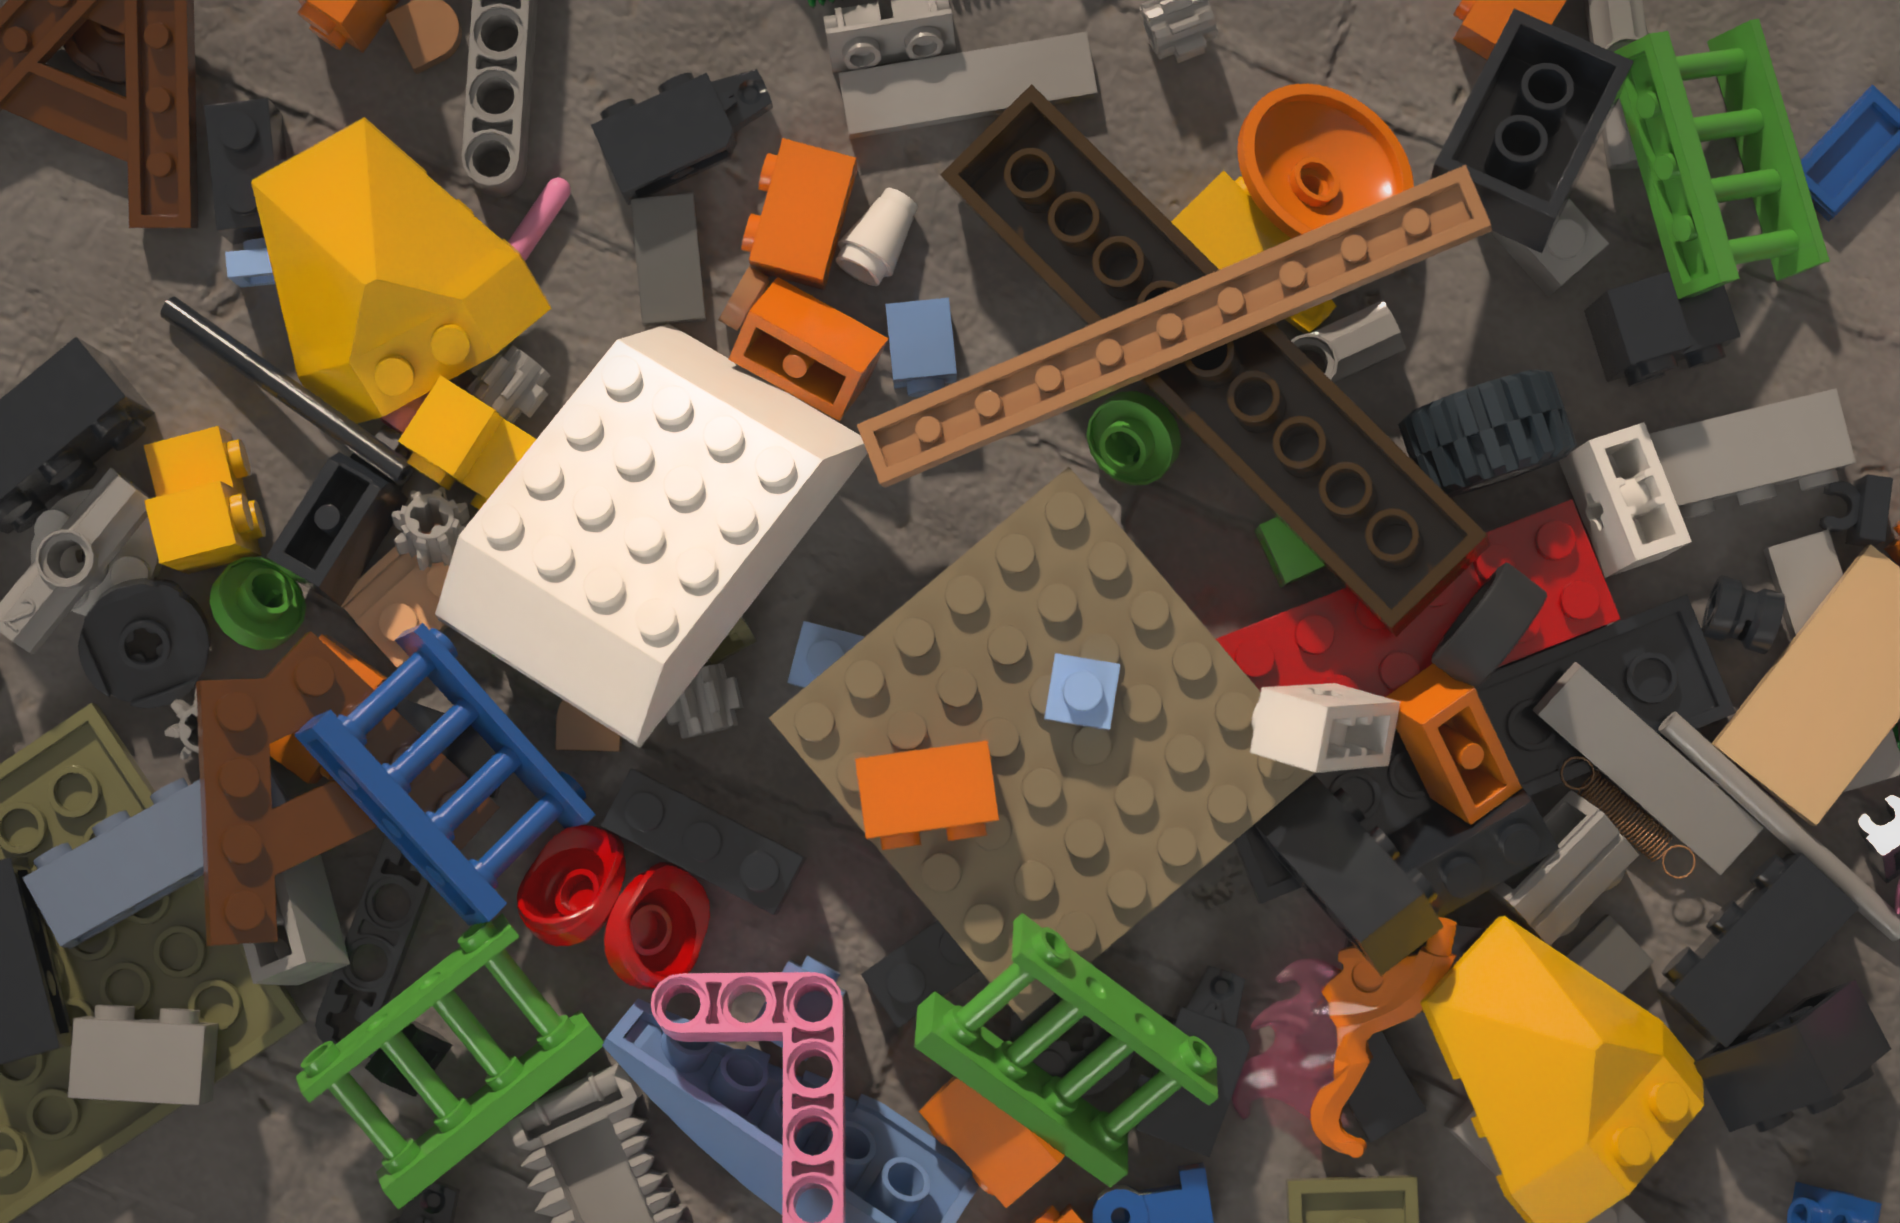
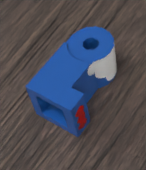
M1203 1162L1178 1166L1180 1184L1137 1190L1125 1184H1115L1111 1188L1106 1187L1097 1195L1092 1210L1093 1223H1214L1206 1170Z

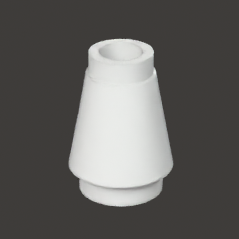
M886 188L881 197L872 204L839 240L838 246L841 250L836 257L837 264L853 278L871 286H878L884 276H892L913 221V216L918 209L917 204L906 194L893 188Z

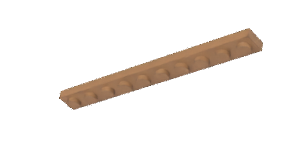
M1464 165L859 423L857 427L879 484L886 488L1491 232L1492 226L1468 169Z

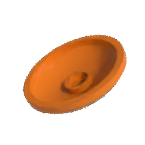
M1306 83L1277 88L1266 94L1256 103L1241 126L1237 146L1238 162L1247 190L1263 214L1278 229L1292 239L1414 187L1408 158L1399 140L1388 125L1365 104L1331 87Z

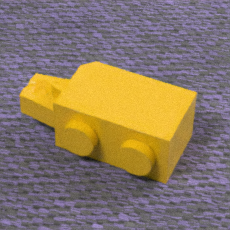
M1224 170L1171 221L1219 270L1292 239L1278 229L1259 209L1247 190L1242 176H1239L1234 181ZM1330 299L1285 318V320L1302 333L1310 334L1329 317L1336 308V305Z

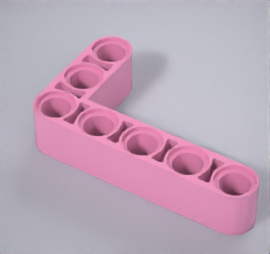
M815 972L682 973L668 976L659 982L652 994V1014L663 1032L674 1040L683 1042L783 1041V1223H809L798 1217L796 1204L800 1195L812 1188L823 1189L833 1198L831 1213L826 1219L817 1223H846L845 1009L841 991L835 981L825 974ZM684 992L697 996L700 999L701 1005L694 1019L683 1024L673 1023L667 1019L666 1007L672 997ZM808 992H823L833 1001L832 1010L821 1021L808 1022L800 1018L796 1013L798 1001ZM742 993H759L767 1001L765 1012L755 1022H739L731 1015L732 1003ZM818 1056L825 1058L833 1066L832 1076L822 1087L814 1089L804 1087L796 1079L797 1068L806 1058ZM820 1122L832 1130V1143L822 1154L814 1156L804 1154L796 1146L797 1134L807 1123Z

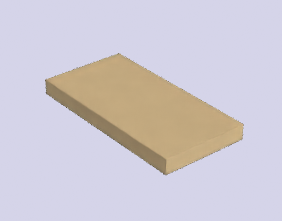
M1872 545L1865 546L1712 742V745L1744 774L1811 826L1818 825L1900 719V567Z

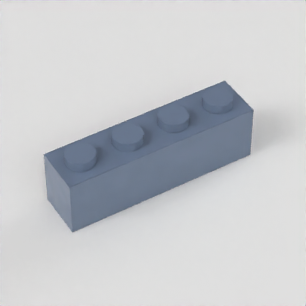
M270 767L272 808L289 801ZM185 778L178 779L160 788L150 796L154 804L153 806L133 817H130L127 810L118 812L92 828L96 836L95 838L73 850L68 842L63 843L41 854L33 861L37 870L24 876L23 880L61 947L74 948L204 875L200 780L188 785Z

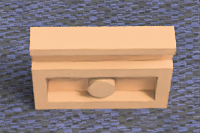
M422 531V533H423V534H430L431 531H430V532H423V531ZM395 546L358 579L341 607L349 613L358 626L389 660L399 668L409 658L395 641L402 632L421 623H424L428 629L434 628L440 632L449 627L439 621L435 615L449 566H444L443 562L432 563V567H427L424 571L420 570L417 555L412 558L409 553L399 555Z

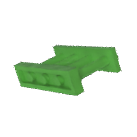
M1760 19L1749 20L1708 40L1710 52L1675 56L1668 31L1650 33L1614 51V53L1634 61L1619 99L1678 300L1698 296L1740 279L1736 267L1737 264L1770 258L1776 281L1830 262ZM1717 76L1727 112L1693 117L1683 81ZM1735 137L1745 173L1711 178L1700 142ZM1753 198L1763 234L1729 240L1718 203Z
M503 913L493 921L470 926L459 937V948L336 1045L332 1041H327L314 1049L301 1063L303 1071L296 1075L300 1091L309 1103L329 1089L383 1154L384 1157L381 1161L383 1167L376 1171V1175L383 1192L398 1210L603 1047V1039L581 1010H578L570 1018L567 1015L559 1016L506 951L505 948L520 936ZM483 965H485L539 1032L536 1037L538 1043L519 1058L516 1056L507 1057L453 990ZM431 1006L434 1007L487 1072L485 1077L487 1084L467 1100L463 1096L456 1098L401 1031ZM378 1048L385 1052L436 1114L433 1119L435 1125L415 1141L413 1138L404 1139L349 1073V1071Z
M1023 913L1013 921L1012 961L1014 963L964 1007L953 1005L934 991L917 1008L914 1045L916 1049L1110 1188L1128 1174V1132L1176 1091L1184 1087L1208 1106L1218 1099L1217 1057L1203 1040L1196 1036H1187L1070 949L1065 940L1055 930L1049 927L1042 928ZM1035 979L1063 998L1013 1043L1001 1040L982 1026ZM1085 1015L1112 1034L1062 1078L1052 1077L1032 1062ZM1133 1051L1160 1070L1110 1113L1099 1111L1081 1098L1086 1091Z

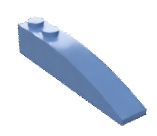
M638 998L609 1033L602 1046L645 1094L700 1148L747 1189L783 1216V1069L768 1063L770 1054L749 1045L745 1049H735L721 1042H683L674 1040L666 1035L652 1014L651 1004ZM666 1010L667 1019L673 1023L683 1024L690 1022V1020ZM805 1070L802 1077L796 1075V1079L801 1085L812 1089L822 1087L829 1081ZM863 1094L860 1095L857 1101L845 1096L846 1223H956L979 1188V1185L973 1178L971 1169L956 1152L941 1144L937 1139L882 1102ZM807 1123L797 1134L796 1146L807 1155L822 1154L831 1145L833 1132L824 1123ZM812 1188L806 1190L797 1200L796 1212L798 1217L809 1223L823 1221L832 1211L833 1198L823 1189Z

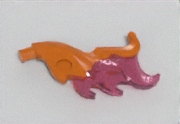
M1438 917L1444 927L1427 940L1426 947H1422L1418 953L1409 954L1382 976L1355 946L1339 950L1338 961L1343 964V970L1326 961L1315 958L1300 959L1288 964L1275 979L1279 983L1296 980L1301 990L1291 999L1278 1001L1265 1008L1251 1025L1253 1030L1270 1026L1274 1030L1275 1039L1271 1047L1264 1053L1248 1059L1242 1068L1232 1095L1234 1108L1241 1118L1245 1120L1250 1116L1252 1101L1264 1097L1278 1099L1311 1120L1314 1133L1324 1145L1353 1158L1361 1157L1367 1149V1143L1364 1139L1352 1136L1345 1131L1342 1126L1341 1115L1344 1105L1358 1086L1373 1059L1368 1044L1369 1038L1374 1033L1415 1017L1423 1010L1420 1001L1452 968L1457 956L1451 953L1457 923L1447 918Z

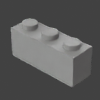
M1837 388L1649 434L1683 520L1713 513L1716 511L1714 500L1737 495L1740 506L1777 497L1776 485L1799 480L1801 491L1826 486L1839 481L1837 470L1856 463Z

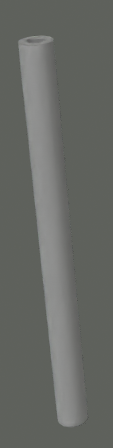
M1673 712L1661 723L1658 728L1660 733L1794 854L1803 853L1859 907L1857 911L1892 942L1900 939V914H1896L1894 908L1677 712Z

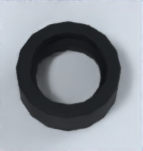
M1505 562L1481 586L1447 630L1431 656L1432 663L1453 679L1467 683L1476 690L1492 675L1530 627L1547 599L1546 591L1512 565Z

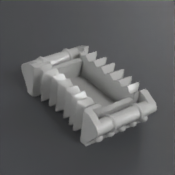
M618 1063L596 1073L588 1072L587 1077L543 1097H539L507 1123L515 1146L532 1151L520 1167L538 1171L526 1189L545 1193L534 1213L553 1217L550 1223H700L680 1219L687 1204L671 1203L676 1189L660 1187L668 1172L651 1169L658 1153L646 1148L653 1134L641 1131L649 1118L634 1114L643 1093L641 1088Z

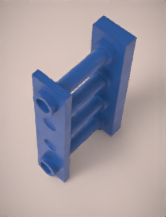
M421 623L402 632L395 639L409 658L347 717L341 714L336 716L331 710L312 717L294 736L468 926L490 922L507 904L495 890L498 887L496 879L555 820L566 829L586 824L596 814L584 802L586 794L580 784L563 771L557 772L456 660L458 652L453 643L439 630L434 628L428 629L424 623ZM428 677L453 706L392 765L387 763L381 765L364 747L367 744L365 735ZM471 724L496 753L435 813L431 811L424 813L408 795L411 792L410 783ZM514 772L539 801L478 861L475 859L468 861L452 843L455 839L453 831Z

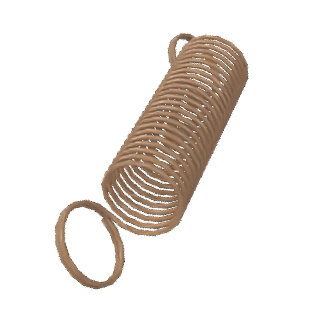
M1575 756L1564 762L1560 772L1563 783L1570 789L1579 790L1577 794L1581 797L1585 795V800L1589 797L1587 801L1590 802L1592 800L1591 804L1595 803L1594 806H1598L1608 818L1611 817L1610 821L1614 820L1613 824L1617 823L1615 827L1618 828L1620 826L1619 831L1623 829L1619 833L1625 839H1628V842H1631L1635 848H1638V851L1644 853V856H1647L1651 862H1655L1662 857L1663 870L1672 878H1686L1693 872L1696 865L1695 855L1689 848L1683 845L1671 846L1658 858L1652 860L1669 844L1673 836L1669 835V832H1666V829H1663L1659 823L1656 824L1657 822L1653 821V818H1650V815H1647L1646 812L1644 813L1643 809L1640 810L1641 808L1637 807L1634 801H1631L1630 798L1627 799L1628 796H1624L1625 794L1621 793L1618 787H1615L1614 784L1611 785L1612 782H1608L1609 780L1605 779V776H1602L1599 770L1594 771V767L1589 760L1584 757ZM1576 758L1587 761L1592 769V775L1580 788L1569 786L1563 778V768L1566 763ZM1597 777H1599V778L1596 780V782L1587 790V788L1591 785V783H1592ZM1600 780H1602V781L1599 783V785L1590 793V791L1594 788V786H1595ZM1603 783H1605V784L1603 785V787L1593 796V794L1597 791V789H1598ZM1607 785H1609V786L1606 788V790L1596 799V797L1599 795V793H1600ZM1610 788H1612V789L1609 791V793L1599 802V800L1602 798V796H1603ZM1613 791H1615V792L1613 793V795L1603 804V802L1605 801V799H1606ZM1618 793L1616 798L1606 807L1608 802ZM1620 796H1622V797L1619 799V801L1609 810V808L1611 807V805H1612ZM1623 799H1625V800L1622 802V804L1612 813V811L1614 810V808H1615ZM1628 801L1626 806L1615 816L1617 811ZM1631 804L1629 809L1618 819L1620 814ZM1634 807L1632 812L1621 822L1624 816ZM1636 810H1638V811L1635 813V815L1624 825V823L1627 821V819H1628ZM1641 812L1639 817L1627 828L1630 822ZM1644 815L1642 820L1630 831L1633 825ZM1647 818L1645 823L1634 833L1636 828ZM1650 821L1648 826L1637 836L1639 831ZM1654 823L1652 828L1640 839L1642 834ZM1657 826L1655 831L1643 842L1645 837ZM1660 829L1658 834L1646 845L1648 840ZM1663 832L1661 837L1649 848L1651 843ZM1667 834L1665 839L1652 851L1654 846ZM1670 837L1668 842L1655 854L1658 848ZM1676 847L1687 849L1693 857L1692 869L1681 877L1669 874L1664 865L1665 856L1668 851Z

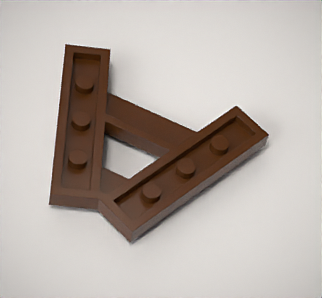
M8 0L0 8V112L6 110L128 162L129 228H198L194 0ZM87 19L125 34L126 97L46 64Z
M312 631L307 632L264 679L200 680L196 682L207 946L278 942L275 875L378 827L335 780L272 808L269 744L297 732L312 717L329 710L336 716L341 714L347 717L375 691ZM393 709L365 735L367 744L364 747L381 765L383 763L392 765L422 734ZM441 753L410 783L411 792L408 795L424 813L427 811L435 813L469 778ZM489 797L453 831L455 839L452 843L459 851L468 844L500 808Z

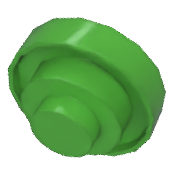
M1138 391L1119 392L1106 399L1096 409L1088 423L1086 437L1091 455L1103 471L1120 482L1129 485H1148L1161 478L1179 457L1181 437L1178 424L1168 408L1152 396Z
M242 557L230 563L211 587L209 602L213 617L223 632L240 645L255 650L274 649L286 643L304 621L306 603L301 587L297 581L288 577L268 559L262 557Z

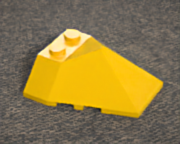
M365 117L251 181L297 377L306 389L356 424L384 417L431 391L440 375L447 380H451L493 357L551 310L549 301L520 252L505 239L499 238L473 215V211L458 198L456 200L427 175L425 169Z
M1506 916L1498 917L1420 1001L1453 1080L1461 1078L1475 1110L1476 1116L1470 1119L1479 1138L1486 1137L1502 1172L1496 1176L1505 1198L1526 1223H1587L1632 1192L1704 1106L1703 1079L1694 1065L1695 1060L1662 1020Z

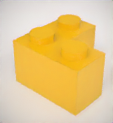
M440 375L398 442L412 452L407 461L409 465L448 491L456 480L475 492L476 495L470 504L480 510L537 439L505 420L495 409Z
M219 426L143 445L156 494L155 498L144 500L160 564L186 574H191L226 565L242 557L261 555L258 539L266 537L265 523L257 501L248 502L242 477L250 476L251 469L248 455L241 439L233 440L231 433Z

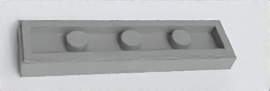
M1087 31L838 73L849 139L1002 114L1031 84L1052 105L1097 98L1098 94Z
M1829 530L1763 549L1776 592L1783 593L1785 596L1783 615L1791 640H1793L1843 576ZM1893 729L1890 730L1843 792L1900 775V751L1897 747Z
M1577 662L1573 663L1532 709L1719 875L1724 873L1764 828Z

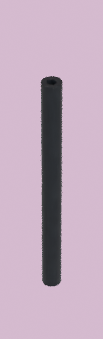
M171 297L164 303L160 316L396 484L403 485L411 478L415 468L407 463L408 460L177 297Z

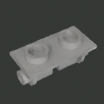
M890 0L893 18L881 20L878 2L846 8H834V15L823 16L832 72L861 70L882 64L912 59L920 60L956 52L953 18L949 1Z

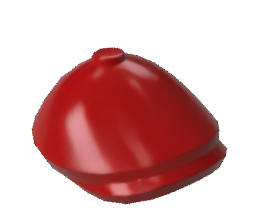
M587 825L566 828L553 836L526 872L517 891L519 916L535 937L553 946H572L587 941L601 930L618 899L624 880L626 860L623 842L609 830Z
M660 862L650 867L649 870L642 872L628 884L611 910L604 933V950L608 963L621 980L638 989L655 990L659 982L668 976L690 973L698 960L710 920V901L704 887L685 869L666 862Z

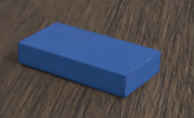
M1873 84L1801 159L1814 208L1828 222L1845 207L1900 148V109Z

